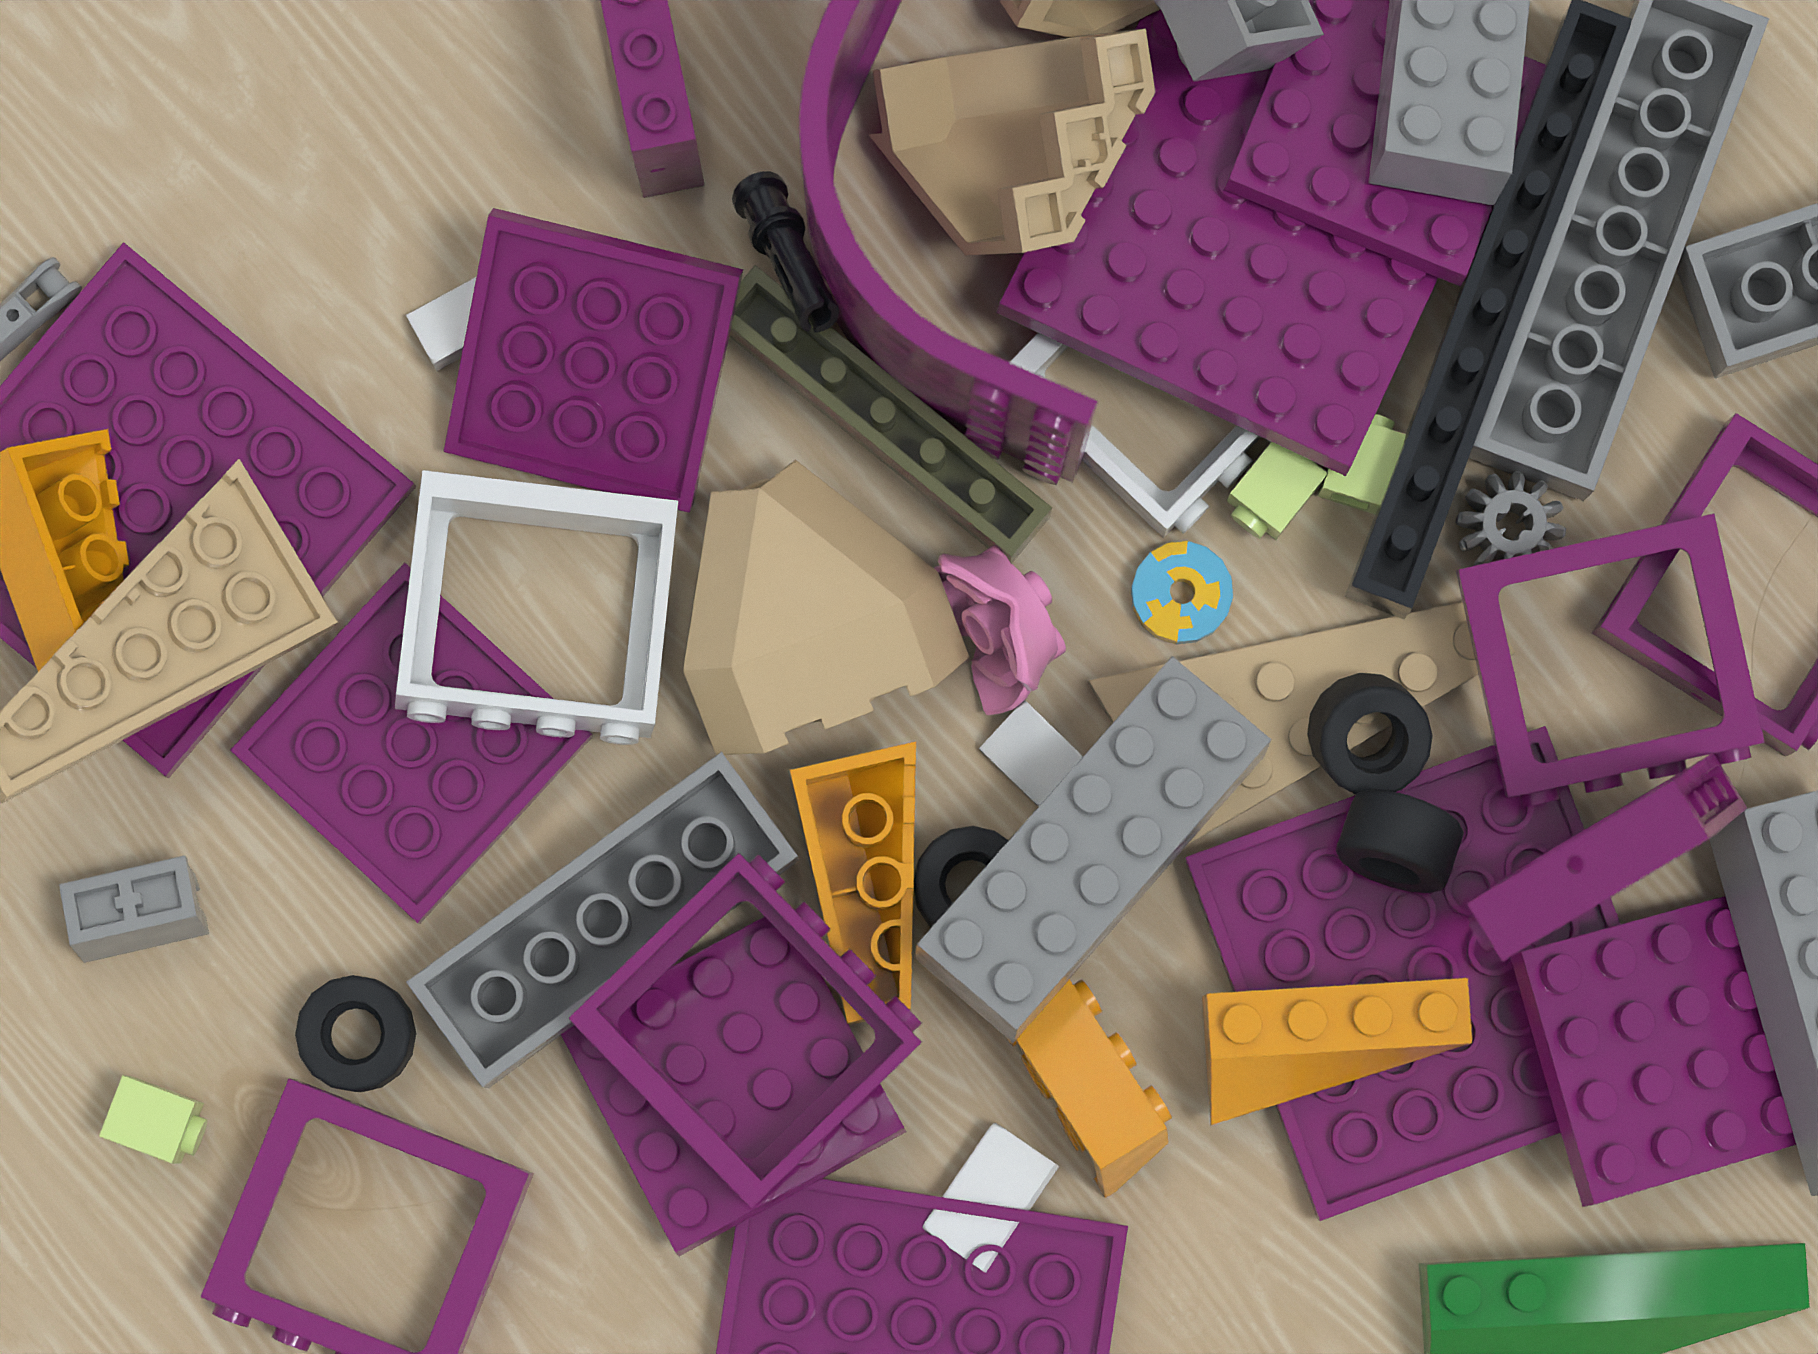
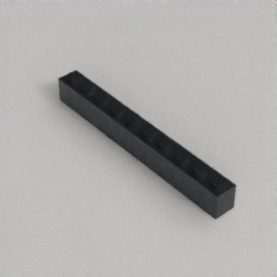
M1571 0L1562 17L1514 149L1512 174L1496 203L1493 205L1468 274L1460 288L1407 429L1397 463L1381 505L1375 514L1346 591V598L1405 619L1413 608L1630 29L1632 19L1583 0Z

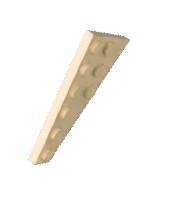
M240 459L233 464L211 490L198 501L176 527L146 556L97 608L91 617L0 711L1 804L330 631L338 623Z
M1463 602L1409 613L1405 619L1394 616L1179 661L1271 739L1264 758L1187 845L1321 768V765L1312 755L1307 736L1309 717L1320 694L1338 679L1357 673L1382 674L1401 684L1423 708L1478 676ZM1508 641L1510 655L1512 656L1516 652ZM1164 665L1088 681L1089 686L1111 723L1120 716ZM1374 712L1360 718L1354 723L1348 733L1347 745L1349 750L1391 727L1390 719L1380 712Z

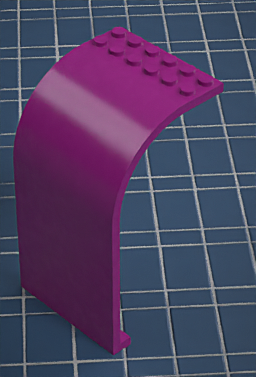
M830 0L808 57L802 84L799 125L807 226L812 257L828 291L839 308L837 324L851 344L960 433L965 435L992 459L999 460L1001 453L1004 452L1024 461L1025 464L1022 470L1036 479L1057 485L1061 477L1073 483L1083 460L1098 401L975 348L944 332L919 315L890 288L874 269L857 243L843 214L833 183L834 170L840 143L851 113L902 0Z

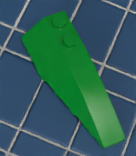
M1805 1243L1419 1263L1424 1354H1663L1810 1308Z

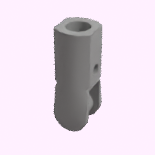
M50 258L38 266L0 303V361L41 325L69 305L81 292L82 287L78 282L69 283L58 271L60 262L56 258ZM41 288L50 300L35 311L26 299L37 289Z

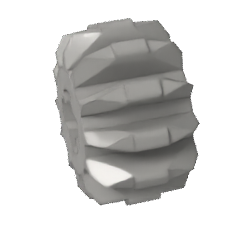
M1515 471L1510 477L1508 491H1506L1502 480L1497 474H1492L1485 479L1488 496L1476 489H1471L1466 494L1465 500L1477 512H1460L1456 517V524L1463 528L1475 530V533L1467 535L1459 542V547L1462 551H1469L1479 545L1484 551L1476 559L1474 566L1490 563L1493 558L1504 560L1554 549L1544 539L1560 540L1565 536V527L1560 524L1547 522L1548 518L1554 517L1563 510L1562 503L1560 501H1552L1542 506L1538 501L1548 488L1544 481L1540 480L1536 483L1529 493L1524 492V473ZM1508 511L1519 516L1516 524L1522 521L1525 524V530L1521 531L1513 541L1502 536L1506 528L1498 531L1496 527V522L1501 521Z

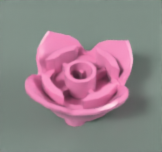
M991 546L977 556L961 557L943 553L938 559L940 565L935 566L934 569L940 575L961 635L969 636L977 646L974 658L971 660L973 680L978 690L983 710L986 715L1000 714L1013 710L1028 697L1031 691L1038 688L1040 678L1047 665L1066 651L1064 640L1053 626L1048 611L1045 608L1052 603L1051 593L1038 574L1029 571L1023 575L996 546Z

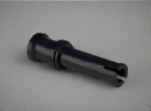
M770 171L751 174L739 182L732 195V202L736 212L741 218L746 219L750 225V241L759 253L770 258L774 271L795 310L800 326L807 332L810 331L812 326L814 333L827 330L838 320L839 308L828 291L824 279L803 241L806 229L804 219L795 208L790 207L787 201L789 194L787 185L779 174Z

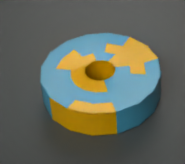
M1189 541L1167 543L1151 551L1138 566L1131 586L1132 608L1141 625L1157 639L1173 644L1196 643L1213 634L1226 619L1233 599L1232 578L1223 560L1209 548ZM1177 582L1189 584L1193 589V599L1186 604L1175 602L1170 595L1171 586Z

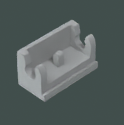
M186 856L59 884L69 944L84 963L209 934L207 919L200 908L196 891L200 890L195 873L188 864Z

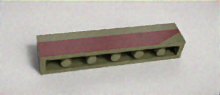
M754 265L741 281L729 337L987 548L991 546L999 548L1012 564L1049 520L1052 507L832 327L822 332L814 333L812 326L809 332L805 331L800 326L795 310L783 287Z

